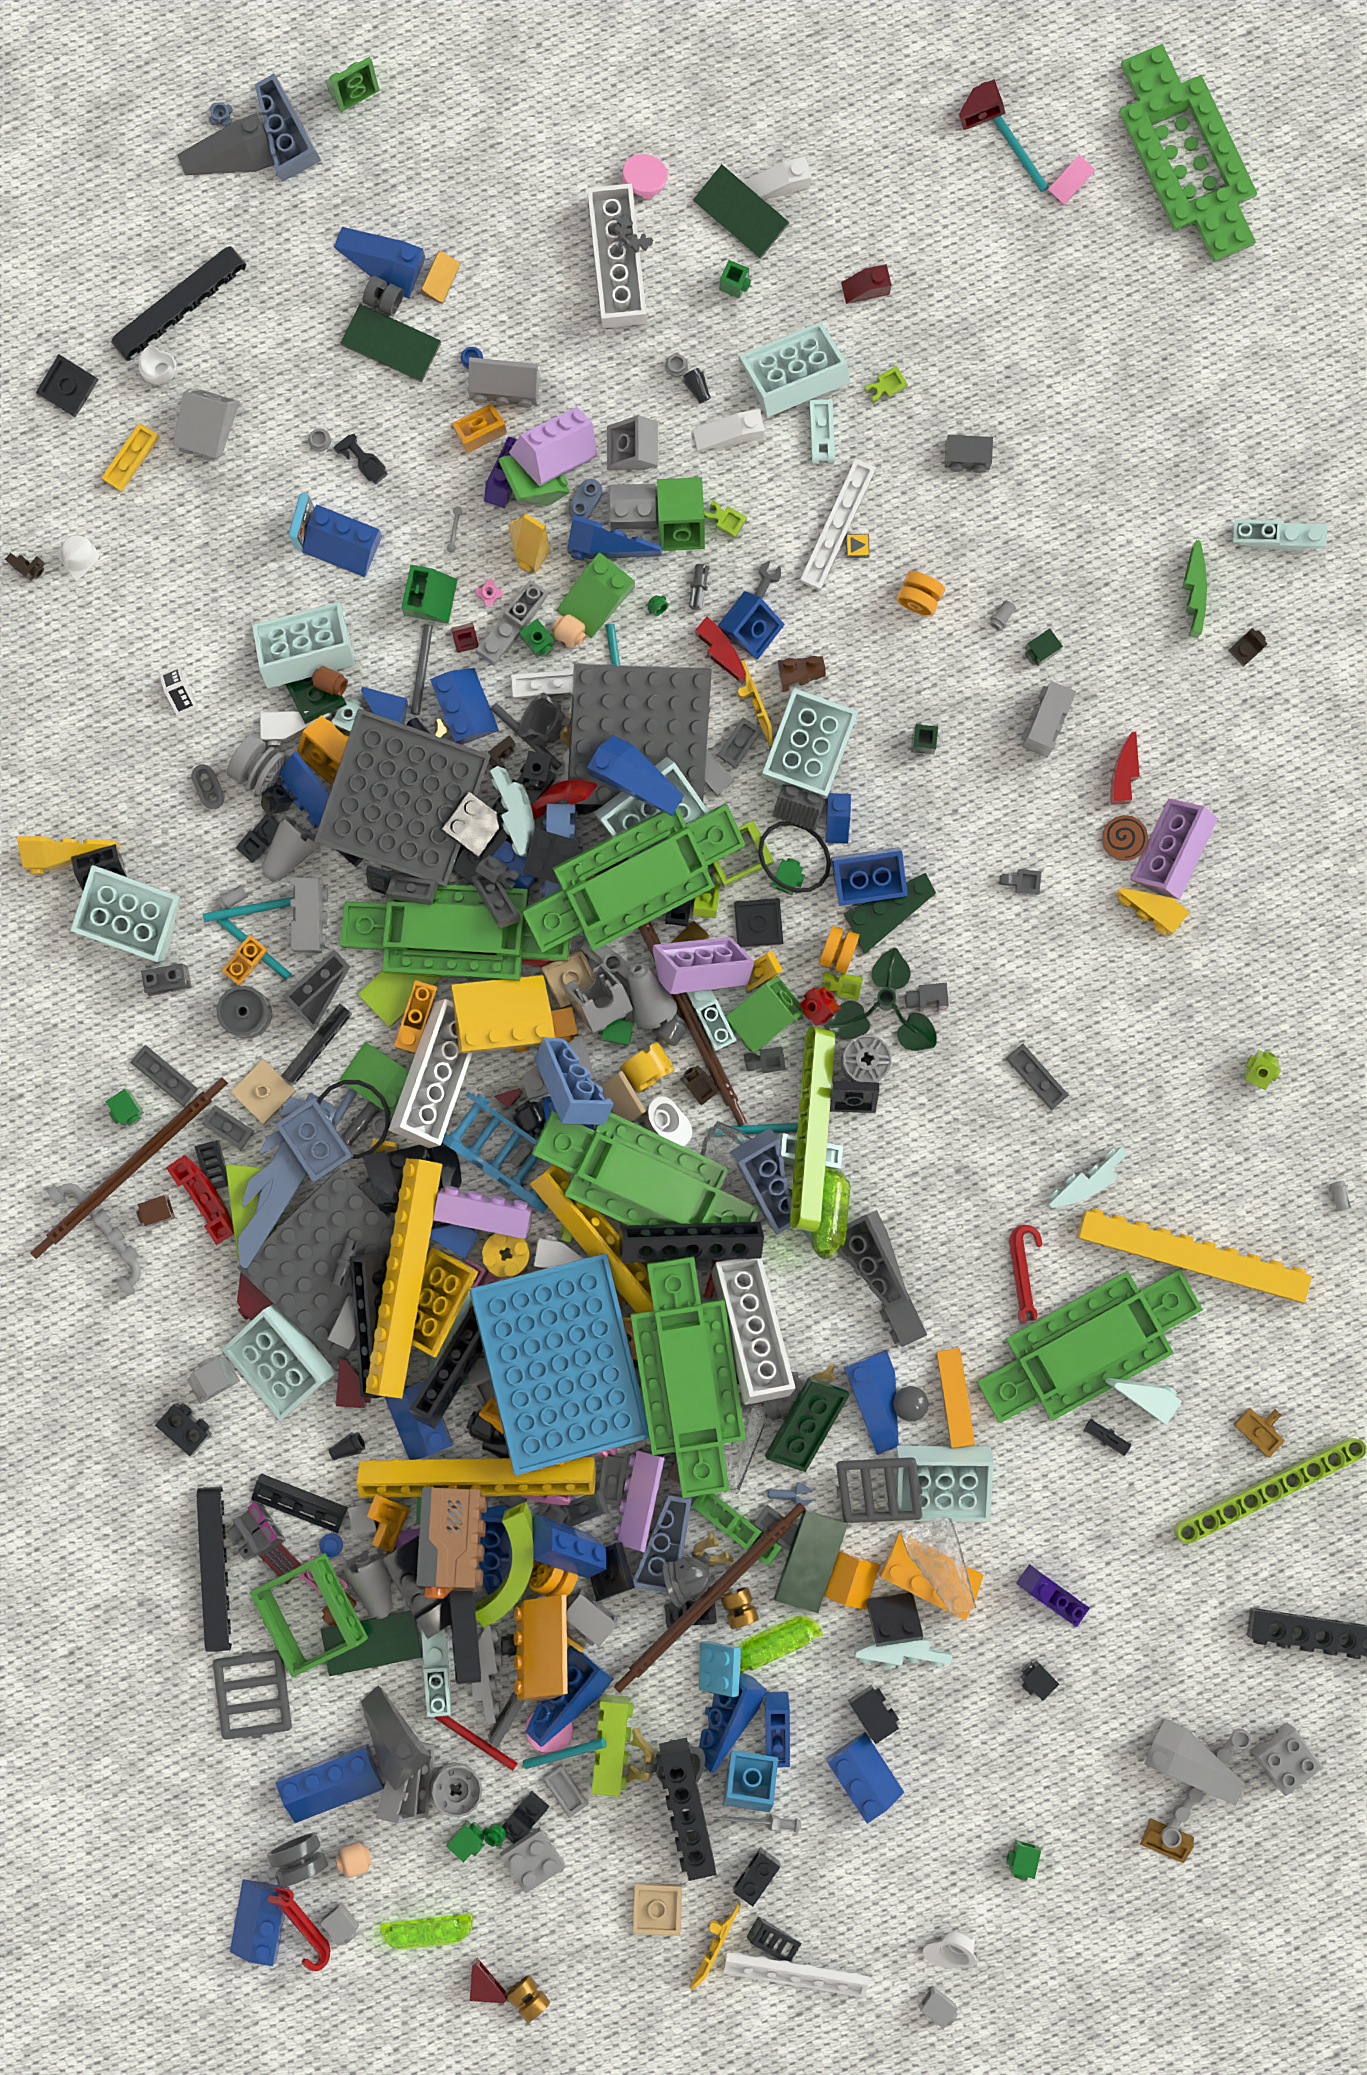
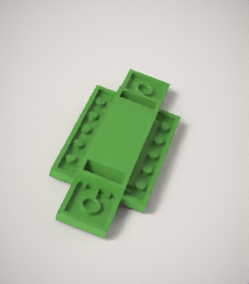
M1163 44L1122 60L1121 67L1137 102L1121 108L1119 115L1173 230L1177 231L1191 224L1192 226L1196 225L1213 263L1254 246L1256 241L1238 204L1256 197L1257 191L1202 74L1181 83ZM1188 107L1226 185L1189 202L1187 199H1192L1197 192L1196 187L1188 184L1182 190L1178 179H1183L1186 176L1187 168L1184 165H1177L1173 170L1168 160H1172L1177 156L1178 149L1174 145H1168L1164 150L1159 141L1167 138L1169 130L1164 125L1158 126L1156 130L1152 126L1187 111ZM1186 117L1177 118L1175 128L1178 131H1185L1189 126L1188 119ZM1190 136L1186 138L1184 147L1188 151H1194L1198 146V140ZM1203 156L1196 157L1193 163L1194 168L1198 171L1204 170L1208 163L1207 159ZM1207 176L1203 181V187L1206 190H1213L1217 184V180L1213 176Z
M725 803L688 823H685L679 807L673 816L660 811L553 867V872L562 889L522 909L521 912L542 953L583 932L591 950L595 951L714 888L715 886L707 871L708 865L746 846L728 805ZM665 837L668 838L667 840L647 849L646 851L626 860L625 862L605 871L604 873L588 881L585 880L588 877L608 868L609 866L652 845L653 843Z
M437 884L438 887L432 905L390 899L387 903L345 901L340 947L384 950L382 968L384 973L520 981L522 959L568 962L570 938L543 953L540 951L521 912L522 909L528 907V889L504 888L520 915V921L500 929L474 886L447 885L445 887ZM407 948L496 953L497 955L407 950Z
M551 1111L531 1153L573 1173L563 1195L627 1225L754 1222L760 1211V1208L720 1190L730 1168L610 1112L605 1125H596L595 1129L592 1130L582 1124H562L558 1114Z
M694 1256L647 1263L654 1310L630 1315L652 1455L676 1452L683 1498L730 1491L723 1444L744 1441L746 1438L725 1300L701 1303Z
M1180 1269L1140 1291L1130 1273L1126 1271L1005 1338L1016 1360L981 1378L976 1383L999 1423L1039 1401L1050 1420L1054 1421L1113 1388L1105 1382L1107 1378L1127 1380L1174 1354L1164 1336V1332L1203 1311Z

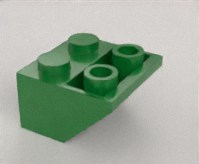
M410 564L401 607L405 616L449 624L458 580L435 569Z

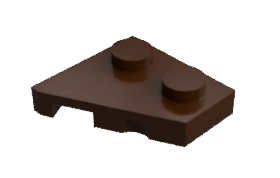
M823 656L778 660L782 692L790 691L789 686L799 682L802 686L812 680L826 676Z

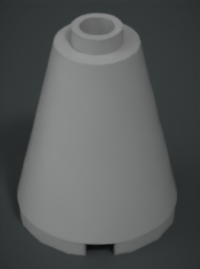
M284 816L280 821L261 866L262 874L270 881L275 879L280 881L321 845L313 842L315 835L305 827L303 829L296 824L297 821L288 816Z
M636 964L632 966L627 973L630 1003L633 1008L632 1018L640 1028H658L661 1026V1022L664 1020L669 1022L676 1015V1002L648 965Z
M377 1549L378 1554L368 1556V1551L356 1555L346 1561V1567L342 1565L341 1568L344 1576L370 1616L382 1619L390 1614L389 1611L393 1609L390 1574L381 1559L387 1553L383 1549Z

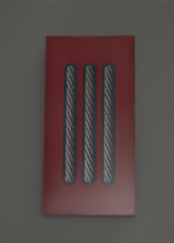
M280 1544L265 1556H259L278 1576L302 1565L283 1544ZM293 1578L289 1579L285 1583L288 1584Z

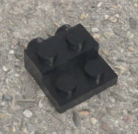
M535 828L523 873L559 884L552 868L582 853L583 847L579 846L581 841Z

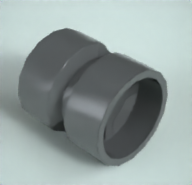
M372 276L366 285L362 301L373 308L379 306L381 312L394 316L402 302L404 290L394 284L387 285L386 280Z

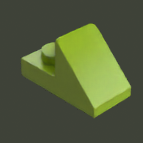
M714 884V888L695 897L693 916L716 918L720 884Z

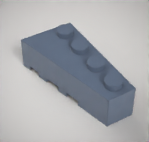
M273 73L256 83V93L264 118V126L270 143L269 147L275 164V172L283 182L320 162L321 158L276 75Z
M769 1128L731 1150L730 1154L766 1222L775 1234L778 1235L791 1227L790 1211L792 1198L789 1194L788 1179L784 1171V1160L779 1147L780 1141Z
M669 1493L633 1578L636 1588L668 1593L663 1576V1564L675 1562L683 1558L692 1497L683 1498L682 1495Z

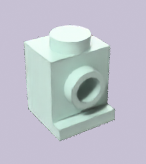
M352 698L349 701L345 700L347 705L339 708L334 719L331 721L337 729L350 734L358 708L364 710L361 707L362 703ZM352 711V716L349 718L345 717V712Z

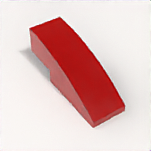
M706 616L696 628L695 635L710 647L707 651V656L743 684L745 673L736 650L722 630Z
M1136 732L1130 733L1117 757L1111 781V805L1129 804L1132 801L1131 781H1136L1140 777Z

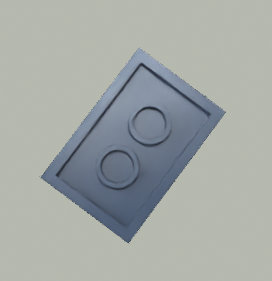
M315 1098L275 1124L314 1183L354 1157Z

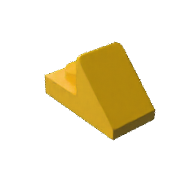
M773 951L764 954L754 961L748 985H745L748 992L778 977L777 975L783 972Z

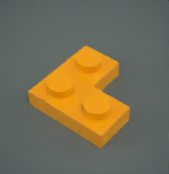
M375 1495L367 1517L381 1523L371 1545L393 1552L410 1508Z

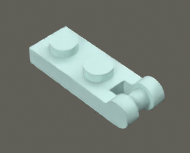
M832 399L810 400L812 464H819L822 461H828V464L835 463ZM827 446V452H819V447Z

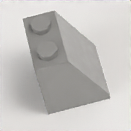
M198 388L184 391L173 445L180 447L179 451L184 453H200L201 458L207 460L221 457L240 401Z

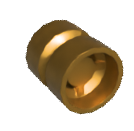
M749 1587L736 1589L737 1593L732 1594L731 1591L720 1597L724 1610L729 1611L727 1619L731 1629L740 1628L759 1620L755 1606L750 1604L753 1599ZM743 1608V1611L738 1612V1609Z
M530 1975L523 1977L518 1984H515L506 1993L510 2003L514 2007H519L518 2013L526 2023L537 2018L551 2002L543 1991H537L538 1985ZM529 1993H531V1995L525 2001L522 2000Z

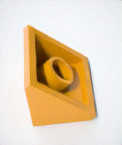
M492 404L451 423L467 454L507 434L504 420Z
M839 1551L824 1597L845 1606L866 1610V1601L870 1599L880 1564Z

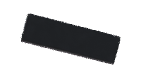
M339 1004L284 1071L282 1076L291 1084L296 1085L351 1017L352 1012L342 1004Z
M262 1473L256 1481L251 1500L335 1533L339 1532L348 1509L344 1505ZM278 1503L284 1504V1505L289 1506V1507H291V1508L285 1507V1506L280 1505V1504H278ZM301 1512H304V1513H307V1514H309V1515H312V1516H314V1518L311 1517V1516H308V1515H306V1514H303V1513H301Z

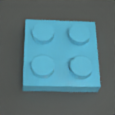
M710 1641L701 1642L699 1690L730 1697L739 1696L740 1647Z

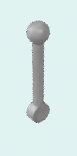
M459 506L453 509L455 517L450 544L447 546L449 552H454L456 549L454 545L459 515L462 514V509Z

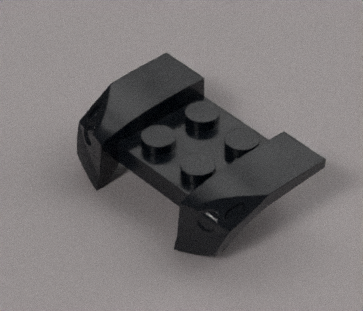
M443 1142L440 1146L432 1148L416 1145L388 1153L381 1151L363 1156L379 1209L383 1212H397L406 1158L442 1164L439 1191L446 1186L459 1189L462 1183L457 1153Z
M418 1535L381 1559L411 1613L420 1625L426 1638L429 1639L451 1625L448 1594L443 1599H430L424 1596V1590H420L416 1586L419 1550Z

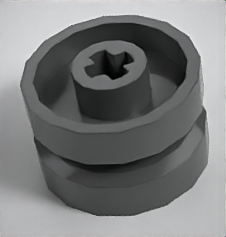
M246 985L235 986L227 990L220 997L216 1007L217 1019L221 1027L228 1033L242 1039L255 1038L263 1034L272 1020V1007L268 998L255 988ZM244 1008H246L247 1014L241 1016V1013L244 1012Z
M317 1833L305 1834L288 1841L267 1854L271 1867H281L275 1874L279 1887L283 1888L304 1881L328 1867L325 1854L315 1852L320 1847Z

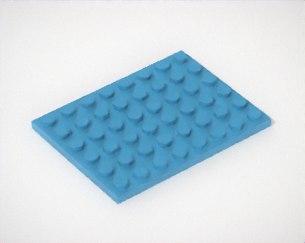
M607 1253L469 1289L510 1462L515 1476L649 1438L646 1414Z

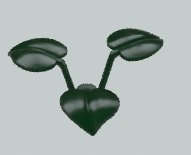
M892 948L884 953L873 967L872 980L874 984L878 987L886 988L879 991L877 1002L873 1004L868 1012L864 1013V1008L860 1003L847 1001L839 1005L841 1009L832 1016L828 1024V1028L836 1035L847 1039H854L865 1035L869 1031L870 1022L866 1017L870 1016L876 1008L879 1007L885 1011L893 1009L900 1022L904 1024L897 1032L899 1043L904 1048L911 1051H920L934 1048L937 1043L935 1028L925 1015L912 1013L906 1021L895 1004L896 994L890 987L893 989L903 988L909 982L911 976L910 967L897 948Z

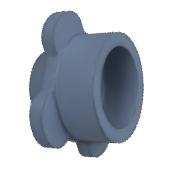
M220 102L213 103L210 107L211 116L209 117V122L212 125L223 124L228 126L231 124L230 113L233 112L231 105H225Z

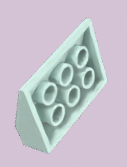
M822 322L739 355L757 399L767 417L850 383L847 362Z
M340 602L252 625L259 668L267 689L312 677L314 671L321 666L335 671L356 665Z
M794 688L764 767L762 779L781 786L782 784L792 785L801 791L828 797L859 711Z
M666 757L655 765L684 795L678 807L685 823L709 812L675 762ZM620 792L594 812V815L608 834L613 837L659 813L661 810L624 792ZM665 837L653 843L652 845L632 854L627 858L630 859L646 851L647 849L667 840L668 838Z
M92 865L70 931L155 962L164 961L172 939L180 896Z
M275 1304L264 1309L221 1349L279 1421L283 1420L336 1374V1371L303 1331Z
M897 1446L896 1458L913 1457L916 1459L919 1483L922 1482V1494H920L923 1516L920 1520L904 1521L990 1522L994 1466L991 1447L969 1446L951 1449V1446ZM907 1467L896 1468L898 1511H913Z

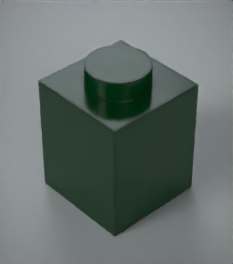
M1049 628L1027 643L1025 655L1032 664L1035 662L1037 666H1040L1059 653L1063 645Z
M915 724L912 734L911 752L934 755L937 746L938 726Z

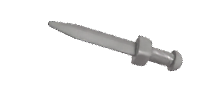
M769 1815L768 1820L732 1816L713 1817L732 1822L768 1825L767 1828L770 1831L791 1829L794 1832H798L801 1829V1821L799 1819H781L776 1815Z

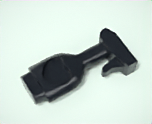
M355 434L346 436L333 447L337 454L344 455L348 460L350 455L347 450L350 449L358 458L359 470L369 482L373 481L374 484H377L388 475L385 471L386 467L377 456L365 453L359 447Z

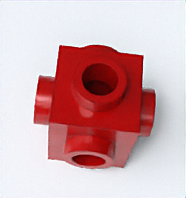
M825 987L817 990L815 988L810 989L804 994L803 997L805 999L799 1004L803 1009L805 1017L811 1020L815 1026L826 1023L841 1009L834 1000V995Z

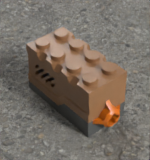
M422 1488L416 1586L420 1590H424L426 1598L443 1599L451 1591L478 1592V1586L483 1585V1571L479 1569V1561H484V1547L480 1545V1538L485 1537L486 1523H484V1520H481L482 1513L487 1511V1499L483 1496L481 1490Z

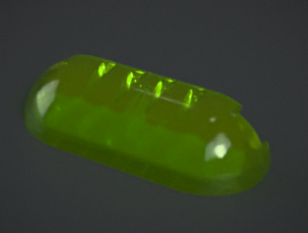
M825 1168L821 1222L818 1230L811 1232L814 1251L824 1260L832 1258V1254L837 1251L840 1245H844L846 1239L850 1182L840 1170L835 1168Z
M794 1616L748 1637L738 1646L741 1648L740 1673L742 1674L748 1669L751 1671L812 1643V1639L824 1634L820 1625L810 1617Z
M473 1913L379 1923V1929L385 1943L397 1950L453 1945L462 1942L468 1937L473 1928L474 1916Z

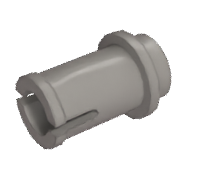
M1004 600L997 613L990 617V625L996 630L1001 631L1002 628L1006 627V622L1016 610V606L1010 601Z
M240 884L225 895L220 894L221 897L217 900L224 910L248 898Z
M1344 1181L1331 1183L1329 1191L1333 1193L1336 1211L1352 1208L1346 1190L1348 1185H1345Z

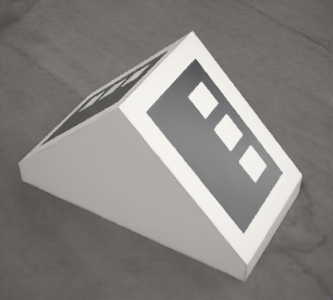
M181 666L159 675L163 690L177 716L198 708Z

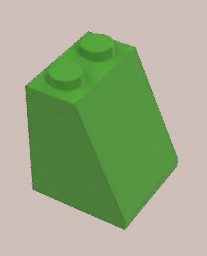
M702 477L657 479L659 543L662 546V551L705 549Z
M778 976L761 986L725 1018L728 1020L731 1030L741 1036L744 1046L755 1053L803 1016L804 1013L799 1005L800 1002Z

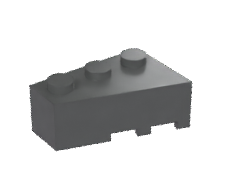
M333 950L283 995V998L313 1030L316 1029L349 971L350 965L336 950Z

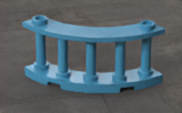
M467 1092L466 1096L475 1103L454 1132L451 1131L449 1135L444 1134L442 1142L507 1187L528 1204L544 1213L548 1206L541 1201L542 1198L533 1189L528 1192L521 1187L524 1184L522 1181L539 1157L530 1154L516 1175H512L511 1178L500 1172L503 1168L501 1165L522 1136L534 1145H536L537 1140L489 1107L490 1101L478 1093L475 1097L470 1092ZM484 1108L493 1117L473 1145H469L466 1148L461 1144L463 1140L461 1137L481 1109ZM502 1121L515 1131L495 1159L490 1160L488 1163L479 1157L480 1149Z

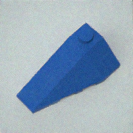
M346 227L341 228L334 245L336 250L360 267L370 277L377 276L386 280L387 285L394 284L404 290L403 297L408 299L411 296L426 259L423 248L401 240Z
M573 516L567 550L571 557L576 560L583 561L584 558L594 559L599 552L607 559L658 557L662 555V546L639 537L629 539L623 531L618 529L608 531L602 528V523Z
M614 735L598 747L587 767L593 778L671 816L674 815L684 797L634 745Z
M887 1350L843 1366L876 1454L878 1455L899 1446L898 1419L893 1408V1400L896 1394V1378Z
M493 1506L487 1508L486 1513H482L481 1520H484V1523H486L485 1537L480 1538V1545L484 1547V1561H479V1566L483 1571V1583L488 1595L500 1586L512 1566L511 1541L502 1519L504 1512L513 1507Z
M570 1645L567 1649V1694L542 1700V1703L537 1705L525 1732L540 1747H543L594 1703L614 1679L585 1653L578 1651Z
M740 1672L739 1696L730 1697L714 1693L712 1707H706L705 1709L709 1725L708 1729H703L701 1732L699 1748L705 1754L704 1766L711 1773L716 1771L757 1713L767 1691L754 1677Z

